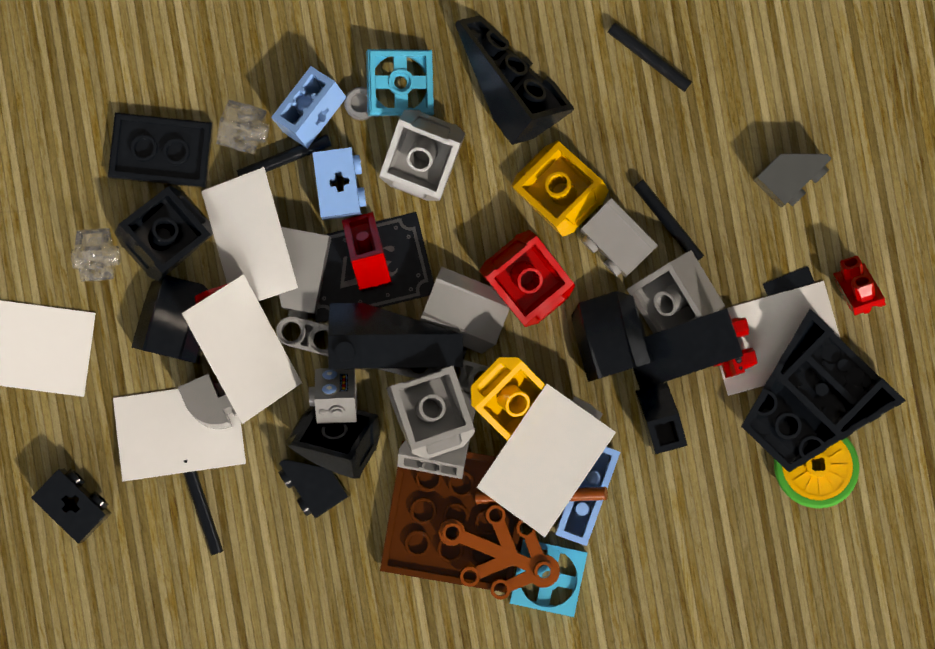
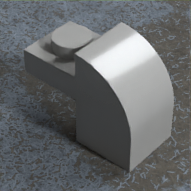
M209 374L178 387L186 408L199 423L212 429L232 427L228 414L233 413L234 416H237L228 397L226 395L219 396L214 381Z

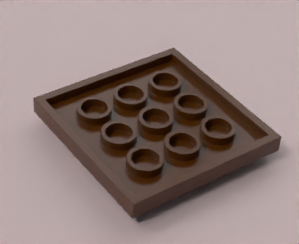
M467 452L462 479L397 467L380 571L464 585L459 577L460 571L464 567H475L494 559L492 556L461 543L455 546L444 544L439 538L438 529L443 521L456 519L462 523L465 531L500 545L492 524L486 520L485 512L491 505H501H477L475 500L476 491H481L476 487L497 457ZM501 506L505 510V522L517 549L520 535L516 531V523L519 518ZM492 509L489 513L492 521H498L502 515L499 509ZM453 526L447 528L446 536L449 539L456 538L458 536V529ZM514 566L481 578L472 587L490 590V585L494 580H507L513 577ZM468 570L464 573L463 578L466 582H472L476 578V573ZM498 583L495 585L494 591L506 592V585Z

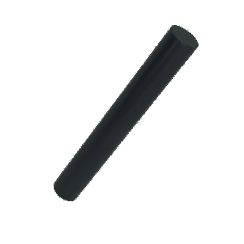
M616 22L607 32L683 92L691 85V80Z
M325 134L315 138L308 149L300 144L236 171L238 176L262 167L268 172L332 145L328 135Z
M644 180L637 183L633 188L684 252L687 253L692 250L697 260H700L704 254Z
M197 471L183 473L210 554L212 556L221 553L223 548Z

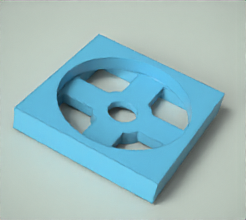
M368 49L366 51L368 116H401L404 110H420L430 116L434 115L432 50ZM393 57V72L390 75H375L377 65L382 60ZM407 57L420 65L425 76H412L407 71ZM398 76L406 79V86L403 89L397 88L394 84V80ZM376 89H390L394 93V108H387L380 103L376 97ZM412 89H426L423 100L415 108H408V93Z
M523 538L520 554L529 557L530 554ZM539 542L541 549L547 550L546 555L552 556L557 562L559 561L560 553L568 556L576 568V575L571 576L560 573L558 580L552 586L546 588L539 587L537 601H531L524 594L522 588H518L511 592L509 603L574 617L587 552ZM542 565L538 568L537 573L542 577L543 573L550 571L547 565ZM517 567L515 576L525 570ZM557 587L572 589L571 596L566 601L556 606L550 605L552 590Z

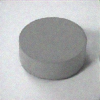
M356 87L350 90L344 101L348 115L359 121L371 118L372 116H368L367 88Z

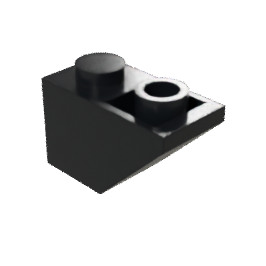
M667 382L636 390L635 393L652 454H659L688 446L680 416Z
M289 459L279 463L282 467V470L278 472L288 488L295 487L301 496L297 499V502L306 516L312 513L314 518H317L350 496L333 471L318 465Z

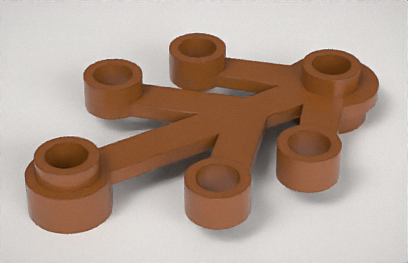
M499 505L489 506L486 509L485 517L492 524L500 545L465 531L462 523L456 519H447L439 526L438 535L444 544L455 546L461 543L494 557V559L475 567H464L460 571L459 577L465 586H475L481 578L510 566H516L525 570L507 580L496 579L491 583V594L496 599L502 600L507 598L511 591L533 583L538 587L546 588L552 586L559 578L560 567L558 562L552 556L543 554L535 534L536 531L533 528L528 534H523L520 531V525L523 523L520 519L516 523V531L524 538L531 558L517 552L505 522V510ZM492 509H499L502 515L498 521L490 519L489 513ZM451 526L458 529V536L454 539H449L446 536V530ZM541 565L549 567L550 572L548 576L540 577L537 571ZM468 570L476 573V578L472 582H466L463 578L464 573ZM503 583L506 585V592L503 595H497L494 592L496 584Z

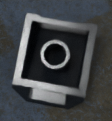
M168 186L119 223L115 234L121 247L132 256L146 272L147 276L159 282L209 239L213 232L209 220L186 194L172 186Z
M168 275L159 282L156 280L152 281L140 314L131 348L198 364L202 350L182 313L196 304V295L208 289L203 284Z
M614 291L579 302L571 317L588 382L654 362L633 296Z
M311 406L301 416L286 443L288 447L309 461L340 475L358 479L377 449L380 436L378 415L357 410V422L317 424L315 406Z

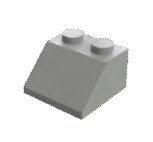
M612 198L580 230L583 235L580 239L582 243L592 253L598 250L607 259L603 264L616 277L621 273L626 278L658 246Z
M692 250L627 288L628 293L634 297L637 308L653 334L709 315L725 307Z

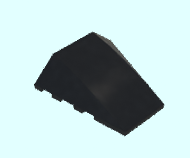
M809 309L741 427L788 472H791L906 400L858 357L816 313Z

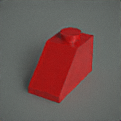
M370 212L342 220L359 290L391 282L374 213Z

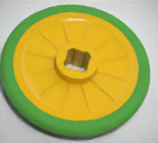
M846 437L791 472H788L774 459V470L781 489L793 501L810 508H827L842 502L853 491L859 476V459L853 444ZM819 460L822 463L821 470L814 471L812 469V461Z

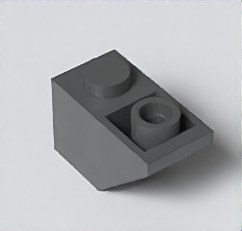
M780 154L753 181L780 208L787 203L793 206L806 194L802 188L810 180L817 183L829 171L825 165L832 158L828 154Z

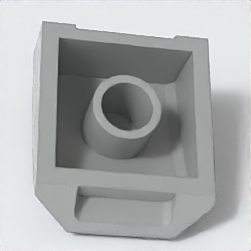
M404 110L398 120L379 178L390 187L423 200L440 201L466 133L456 124L440 120L420 110Z
M441 267L420 321L463 334V347L482 354L496 345L510 309L492 287Z
M454 366L446 367L431 374L386 388L412 454L429 459L464 447L475 433Z

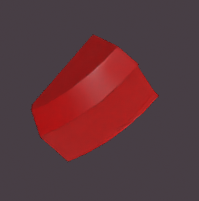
M531 230L517 234L492 257L485 260L479 270L481 275L524 327L541 322L569 298L575 287L573 281Z

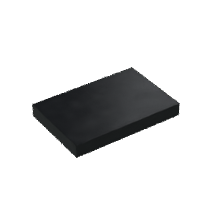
M115 112L108 178L206 188L213 123Z

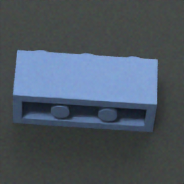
M606 447L579 488H608L620 452ZM603 500L569 501L559 517L554 534L587 546Z

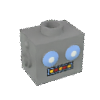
M315 369V387H309L310 407L315 406L317 424L357 422L355 369Z

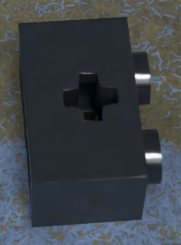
M65 468L58 469L31 498L79 544L84 542L111 515L106 509L109 504L97 492L94 491L90 494L82 486L85 481L73 469L67 471ZM68 497L79 498L77 502L79 510H69L70 501L67 499Z

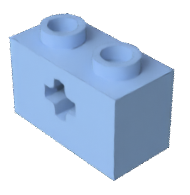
M310 66L271 118L283 133L308 149L346 99V96L334 80Z
M352 147L312 152L322 220L362 215L361 207H366L367 205L364 187L358 188L356 175L362 174L360 155H354ZM342 175L345 181H349V184L344 185V191L339 192L336 186H332V183L337 182V176Z

